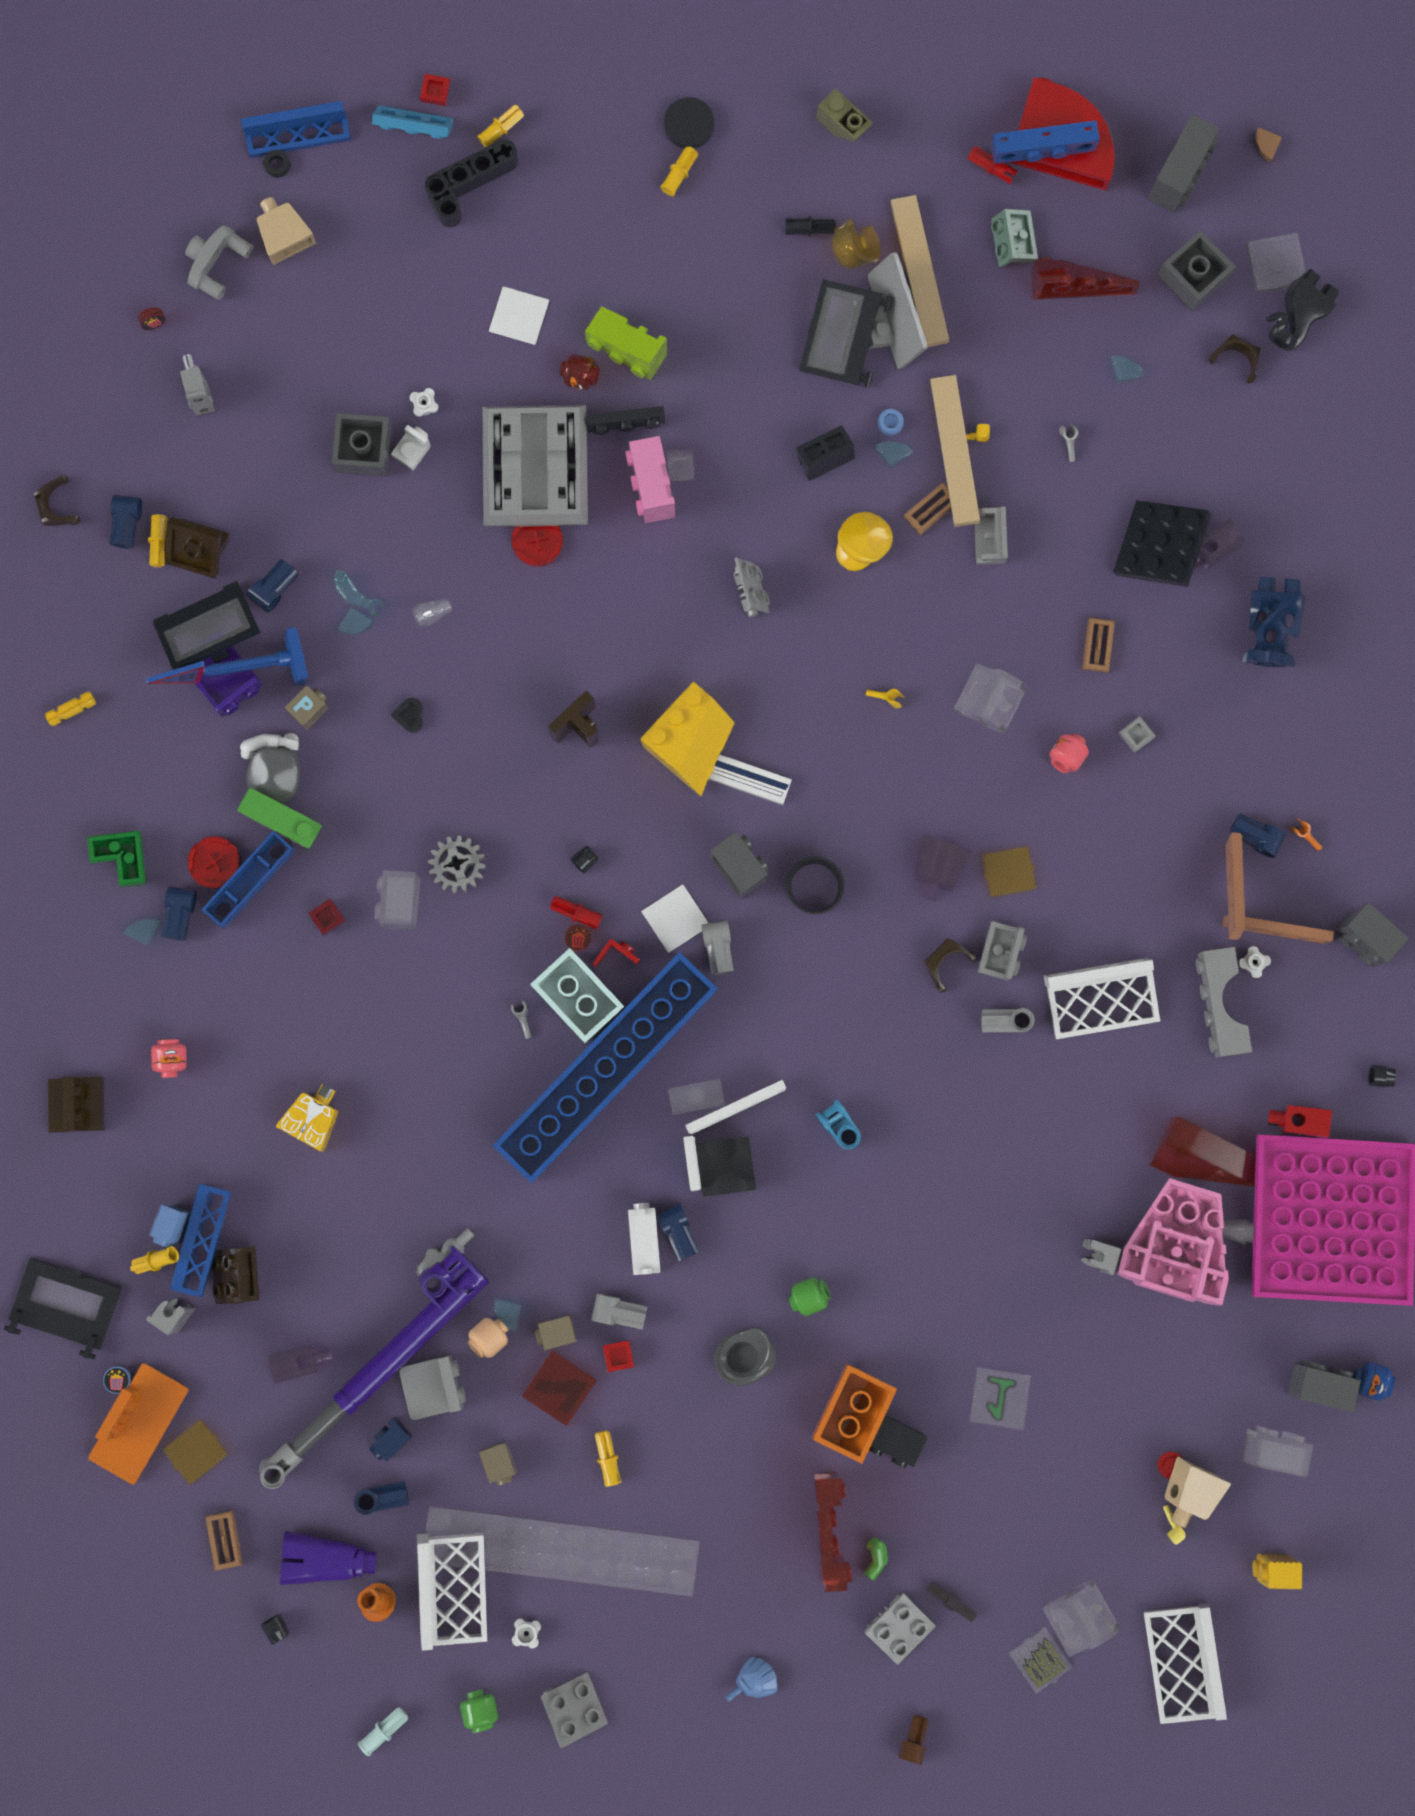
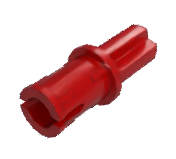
M974 146L968 155L969 161L988 171V175L991 173L1008 185L1011 184L1013 178L1006 175L1005 172L1014 177L1018 172L1017 169L1012 168L1006 163L994 164L993 156L977 146Z
M558 896L553 898L550 905L551 910L572 918L571 922L577 921L597 930L603 914L581 906L582 903L577 905Z

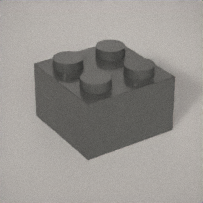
M1200 230L1163 263L1157 275L1194 311L1231 277L1236 266Z
M336 413L332 466L336 473L388 477L392 432L389 417Z
M735 832L710 850V858L739 898L742 899L766 882L768 877L767 870L769 868L760 856L756 858L753 855L751 849L753 846L745 835L740 837Z
M1370 903L1355 908L1334 931L1339 936L1338 940L1345 947H1352L1358 953L1357 957L1361 962L1373 967L1389 962L1409 940L1406 935Z
M1305 1360L1303 1365L1294 1363L1287 1395L1354 1413L1361 1380L1352 1378V1372L1330 1367L1329 1372H1327V1366Z

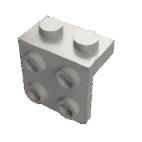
M452 1355L404 1366L400 1369L399 1374L406 1404L412 1420L446 1412L452 1413L464 1408L463 1403H466V1396L463 1386L459 1387L457 1376H460L457 1360H453Z

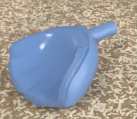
M750 1657L738 1674L736 1680L737 1687L727 1694L725 1698L730 1702L741 1692L746 1696L754 1698L767 1697L776 1693L778 1690L777 1677L772 1666L761 1658Z

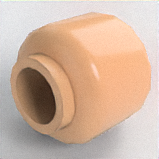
M483 1318L469 1331L468 1336L470 1340L467 1343L478 1357L492 1358L507 1345L508 1338L505 1333L508 1329L499 1319L494 1321L490 1318Z

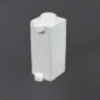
M649 1203L633 1204L634 1209L628 1210L633 1275L660 1273L655 1207L650 1208Z

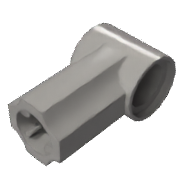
M728 920L701 924L704 945L708 951L711 975L734 972L730 951L731 937Z
M1025 1008L981 1010L982 1033L1022 1034L1028 1032L1033 1027L1035 1021L1032 1012ZM1016 1015H1026L1029 1019V1025L1026 1028H1019L1014 1021Z
M597 1293L591 1320L608 1325L619 1324L643 1330L647 1306L620 1301V1298Z

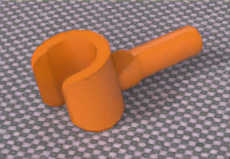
M1298 818L1297 820L1301 823L1299 830L1290 825L1291 832L1299 837H1304L1317 851L1322 849V846L1310 833V824Z

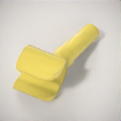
M1168 1504L1163 1506V1509L1173 1529L1167 1535L1177 1545L1185 1539V1532L1179 1525L1171 1521L1173 1513Z

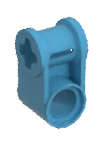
M835 1099L833 1105L822 1113L817 1112L815 1116L839 1147L844 1150L855 1149L860 1143L861 1133L850 1119L838 1099ZM836 1112L838 1113V1114H836L834 1117H832L830 1120H828V1118H829L830 1116H832V1115L835 1114ZM849 1130L855 1134L856 1141L854 1144L846 1145L842 1142L841 1134L844 1131Z

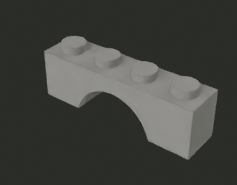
M1235 947L1198 953L1199 958H1196L1195 963L1197 973L1202 975L1203 984L1200 985V994L1202 1000H1206L1207 1011H1204L1206 1026H1210L1212 1037H1209L1211 1053H1215V1058L1251 1053L1252 1046L1248 1026L1234 1021L1225 1011L1222 1002L1225 985L1233 976L1239 973Z

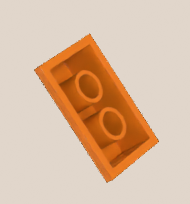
M846 1363L813 1432L812 1439L863 1464L897 1388Z

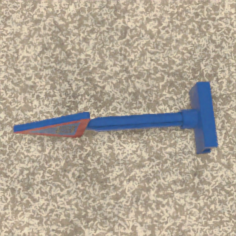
M295 627L286 629L283 637L286 647L284 651H278L273 655L212 664L205 667L204 661L148 677L146 678V683H200L202 676L205 675L217 676L278 665V667L290 666L294 685L297 686L306 683L305 679H308L298 630Z

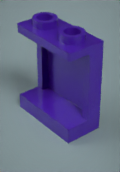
M219 631L200 647L223 637V634ZM233 647L226 649L230 658L219 663L242 660V658ZM211 657L202 660L205 667L215 664ZM252 670L217 676L205 675L202 676L200 683H195L221 717L225 714L228 716L234 713L239 708L238 704L246 698H253L259 693V688L263 685Z

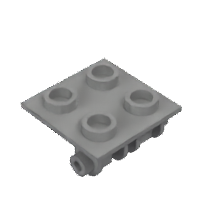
M734 558L737 567L734 568L735 572L733 575L738 591H744L740 595V599H745L741 601L744 613L748 614L749 618L759 615L758 611L770 613L768 608L770 600L767 592L762 588L761 580L763 576L760 568L754 563Z
M904 1592L900 1595L896 1594V1598L889 1604L890 1607L888 1608L885 1605L884 1609L886 1611L883 1614L879 1612L880 1617L877 1616L870 1624L868 1623V1628L864 1632L897 1665L936 1627Z
M588 1672L554 1689L553 1687L543 1691V1695L540 1696L560 1748L608 1724Z

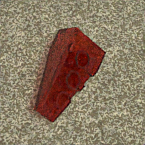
M1050 257L1034 261L1031 269L1033 300L1135 295L1140 286L1139 280L1063 260H1053Z
M1178 1116L1170 1118L1150 1166L1173 1177L1255 1187V1155Z

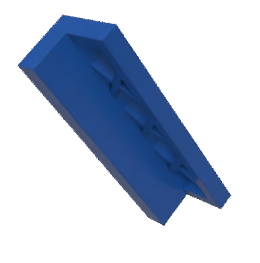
M342 101L241 118L250 158L265 156L272 150L288 152L351 140L346 111ZM342 122L343 134L332 135L327 131L331 124ZM313 127L319 131L314 139L308 140L302 136L306 128ZM283 132H289L294 136L286 144L277 141V138ZM263 136L269 140L265 147L254 149L252 138Z
M199 1184L170 1290L200 1298L203 1297L232 1192L206 1184ZM213 1193L224 1196L221 1207L212 1212L210 1204ZM219 1213L218 1218L216 1220L214 1215ZM210 1218L215 1226L214 1233L204 1238L202 1233L205 1222ZM210 1239H212V1240H211L210 1247H209V1245L207 1244V1241H209ZM203 1244L208 1253L207 1258L197 1265L195 1262L198 1247ZM202 1266H204L203 1272H201L199 1269ZM193 1271H196L200 1278L198 1290L187 1288Z

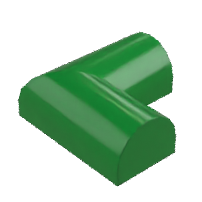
M140 830L87 837L89 862L94 864L116 861L118 884L120 887H136L147 884Z

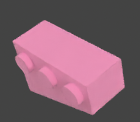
M660 436L630 441V450L625 451L628 467L633 466L635 475L630 476L633 491H638L640 500L635 501L638 516H643L645 523L675 518V501L671 494V484L667 474Z

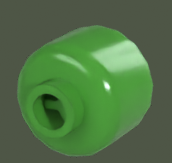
M809 1277L792 1286V1296L789 1297V1302L795 1312L799 1311L803 1316H811L825 1310L831 1296L823 1280L819 1281L816 1277Z
M483 1689L466 1693L468 1699L460 1703L464 1727L472 1729L473 1733L494 1728L493 1723L499 1718L494 1696L492 1694H484Z

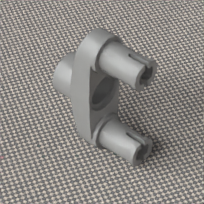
M227 225L217 229L207 241L198 235L194 236L185 252L186 256L194 260L188 276V285L196 290L201 289L218 301L223 297L226 287L207 275L223 249L228 247L247 259L254 248L253 244L236 235L235 230Z

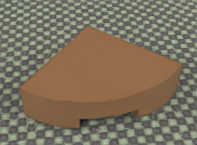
M1258 127L1255 134V143L1261 153V157L1271 163L1282 137Z

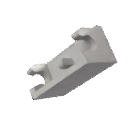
M1006 507L979 509L980 523L974 524L976 565L1005 564L1008 558Z
M1084 1239L1082 1246L1088 1250L1095 1251L1092 1254V1257L1095 1259L1081 1258V1261L1088 1266L1100 1269L1101 1273L1114 1275L1121 1249L1095 1240Z
M174 1299L170 1303L169 1301H164L152 1315L146 1318V1321L166 1335H172L180 1332L196 1307L188 1304L184 1308L179 1306L176 1309L174 1306L178 1304L179 1299Z

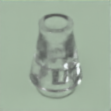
M448 598L416 603V606L411 608L414 620L419 628L422 626L427 628L445 615L452 613V607Z
M1248 1218L1224 1220L1223 1238L1243 1245L1253 1243L1255 1222L1248 1221Z

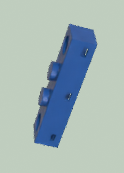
M1097 121L996 133L991 143L994 164L1021 160L1035 162L1044 157L1059 159L1068 154L1096 151L1100 140ZM1042 133H1050V135L1043 136ZM1007 138L1008 141L1001 142L1000 139Z
M272 831L201 910L221 928L225 929L296 850L276 832ZM275 844H280L285 849V853L280 859H273L270 856V848ZM221 903H227L231 907V913L226 918H220L216 914V908Z

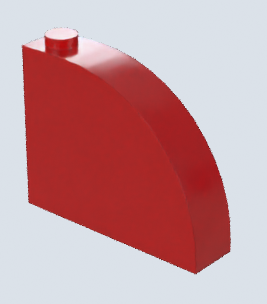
M1034 77L1018 131L1097 121L1100 140L1096 151L1068 154L1059 159L1044 157L1035 162L1021 160L1008 163L1106 191L1114 168V145L1104 118L1091 102L1076 91L1053 83L1048 78ZM1042 133L1043 136L1050 135V133Z

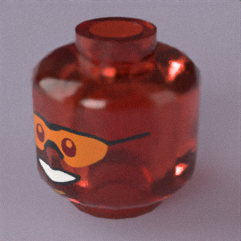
M571 354L566 361H562L560 376H563L567 387L589 390L598 382L600 367L596 365L594 358Z

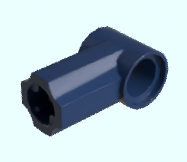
M113 495L111 501V517L113 520L109 541L111 546L123 549L133 548L136 524L142 515L141 498Z
M280 559L263 579L260 578L252 584L246 596L263 611L269 613L278 605L282 598V593L299 574L286 561Z
M1241 813L1234 820L1229 835L1231 833H1241L1242 841L1254 846L1253 849L1269 858L1276 857L1286 836V833L1280 828L1269 824L1263 825Z
M173 886L168 887L164 903L166 915L161 937L186 941L190 914L194 912L197 901L196 890Z
M680 1203L656 1214L665 1236L669 1238L678 1261L700 1252L688 1227L690 1224Z
M405 1481L376 1487H365L360 1489L354 1498V1508L362 1515L409 1505ZM363 1494L371 1495L374 1499V1505L369 1508L363 1507L359 1502L360 1496Z

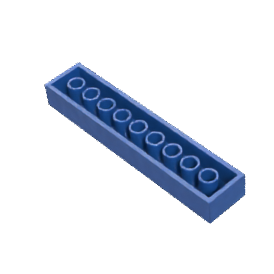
M679 952L494 1143L493 1147L533 1184L718 992V988Z

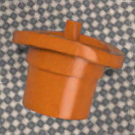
M374 1583L359 1593L357 1604L367 1620L375 1623L382 1622L393 1612L396 1605V1596L393 1589L388 1585Z

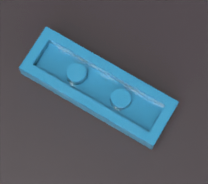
M378 105L372 116V124L379 125L380 128L386 130L396 128L405 130L409 134L425 133L430 134L433 138L440 139L449 136L453 128V118Z

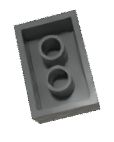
M1192 114L1158 175L1147 200L1172 213H1175L1178 206L1184 207L1219 142L1216 135L1220 128Z

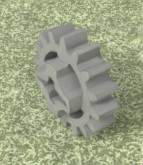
M459 835L456 842H453L450 837H447L446 845L439 841L437 843L440 848L439 851L431 850L435 859L428 860V864L434 866L429 871V874L437 875L434 880L436 885L443 882L442 889L446 891L449 887H452L454 894H457L458 888H462L466 893L468 890L467 885L469 884L474 888L477 887L474 880L476 878L483 879L479 871L486 869V865L480 863V861L485 859V855H477L480 846L475 845L471 847L472 840L470 838L463 843L462 837ZM457 848L466 849L471 855H463L459 853ZM448 851L445 862L440 863L442 856ZM455 859H459L460 862H464L460 865L461 869L458 871H456L454 867H451L452 865H454ZM474 866L472 874L467 878V871L470 867ZM451 874L456 877L457 882L450 881L443 875Z

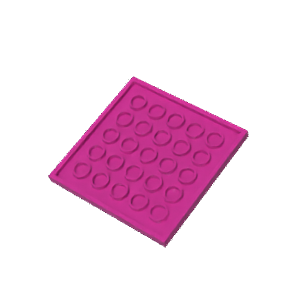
M1257 1135L1251 1296L1413 1306L1415 1144Z

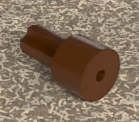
M918 1715L913 1716L907 1741L902 1740L898 1758L922 1765L926 1747L922 1745L929 1722L927 1718Z

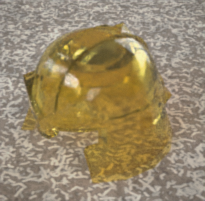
M850 217L845 224L834 229L835 234L831 241L834 257L839 265L845 266L848 269L877 262L881 256V246L872 225L862 228L863 234L858 236L854 229V222H852Z

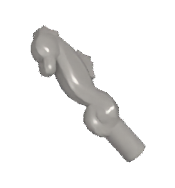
M467 1228L457 1238H449L443 1244L440 1252H438V1249H427L426 1258L420 1265H417L416 1273H418V1276H420L423 1270L431 1268L436 1262H441L452 1252L450 1249L452 1245L464 1253V1245L475 1236L473 1232Z

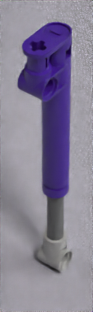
M452 1245L450 1247L452 1252L441 1262H436L431 1268L423 1270L420 1274V1286L431 1302L344 1384L342 1389H339L333 1395L335 1401L291 1443L286 1442L271 1457L262 1460L259 1465V1474L263 1486L269 1489L281 1486L285 1477L303 1460L302 1456L346 1413L352 1415L359 1408L358 1406L363 1405L490 1283L456 1246ZM430 1278H438L439 1283L433 1288L426 1286V1282ZM269 1469L279 1470L278 1474L274 1477L265 1475Z

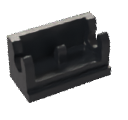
M843 425L796 447L800 465L803 464L805 475L809 481L855 459L854 444Z

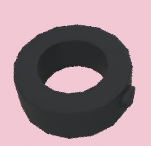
M272 150L265 156L263 165L269 175L280 178L289 172L291 162L283 151ZM279 158L284 161L280 169L270 167L274 159Z

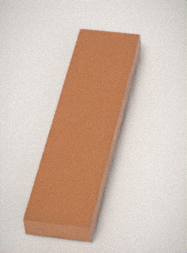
M1231 833L1226 843L1229 939L1238 940L1246 928L1243 848L1241 833Z
M1228 915L1223 917L1222 926L1225 928H1229ZM1245 917L1246 928L1244 931L1321 944L1333 941L1334 931Z

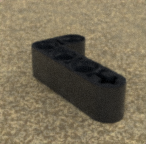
M500 140L427 177L425 189L428 200L442 225L455 227L460 223L462 215L457 200L458 197L513 171L517 167L518 154L516 145L512 141ZM481 164L489 165L486 170L477 169ZM459 175L466 176V179L463 181L454 180ZM434 187H443L441 192H432ZM448 208H453L455 210L454 213L450 215H446L443 212Z

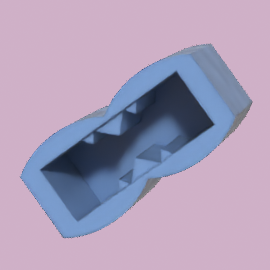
M161 1204L149 1233L150 1236L154 1237L152 1242L164 1247L181 1243L189 1223L191 1211L172 1204Z

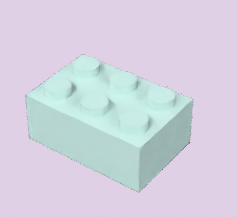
M570 948L530 984L586 1045L625 1009L621 1002Z

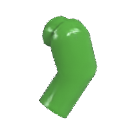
M871 1538L867 1542V1549L871 1551L872 1561L863 1572L873 1581L888 1562L886 1545L883 1541H879L878 1538Z

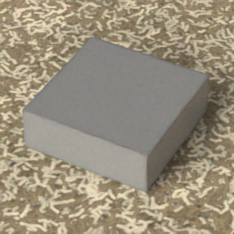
M1140 716L1118 733L1133 753H1136L1156 737Z

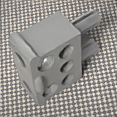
M187 354V357L184 355L182 358L186 370L180 371L189 408L193 409L196 416L215 411L209 386L201 369L193 364L190 354Z

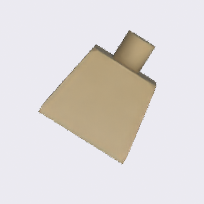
M273 197L266 198L260 203L265 214L257 217L256 220L272 265L316 244L311 230L290 203H285L278 207Z
M1177 1457L1165 1493V1499L1177 1507L1171 1521L1186 1528L1192 1514L1204 1520L1208 1519L1229 1489L1231 1483L1217 1474Z

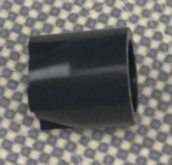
M586 845L573 855L570 860L581 873L585 874L598 861L599 857Z
M1372 1065L1368 1073L1369 1085L1375 1087H1394L1396 1070L1385 1066Z
M280 1614L269 1618L260 1625L272 1645L286 1638L289 1634Z

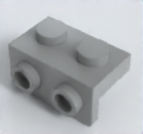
M991 921L977 973L1005 981L1011 980L1012 976H1017L1020 967V961L1017 960L1019 950H1024L1027 936L1023 935L1025 928H1015Z

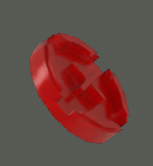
M559 526L515 527L511 535L512 548L516 557L524 564L532 567H543L552 563L560 555L563 548V535Z
M219 836L202 839L191 848L188 856V870L192 878L199 885L209 889H220L241 866V856L237 847L229 840Z

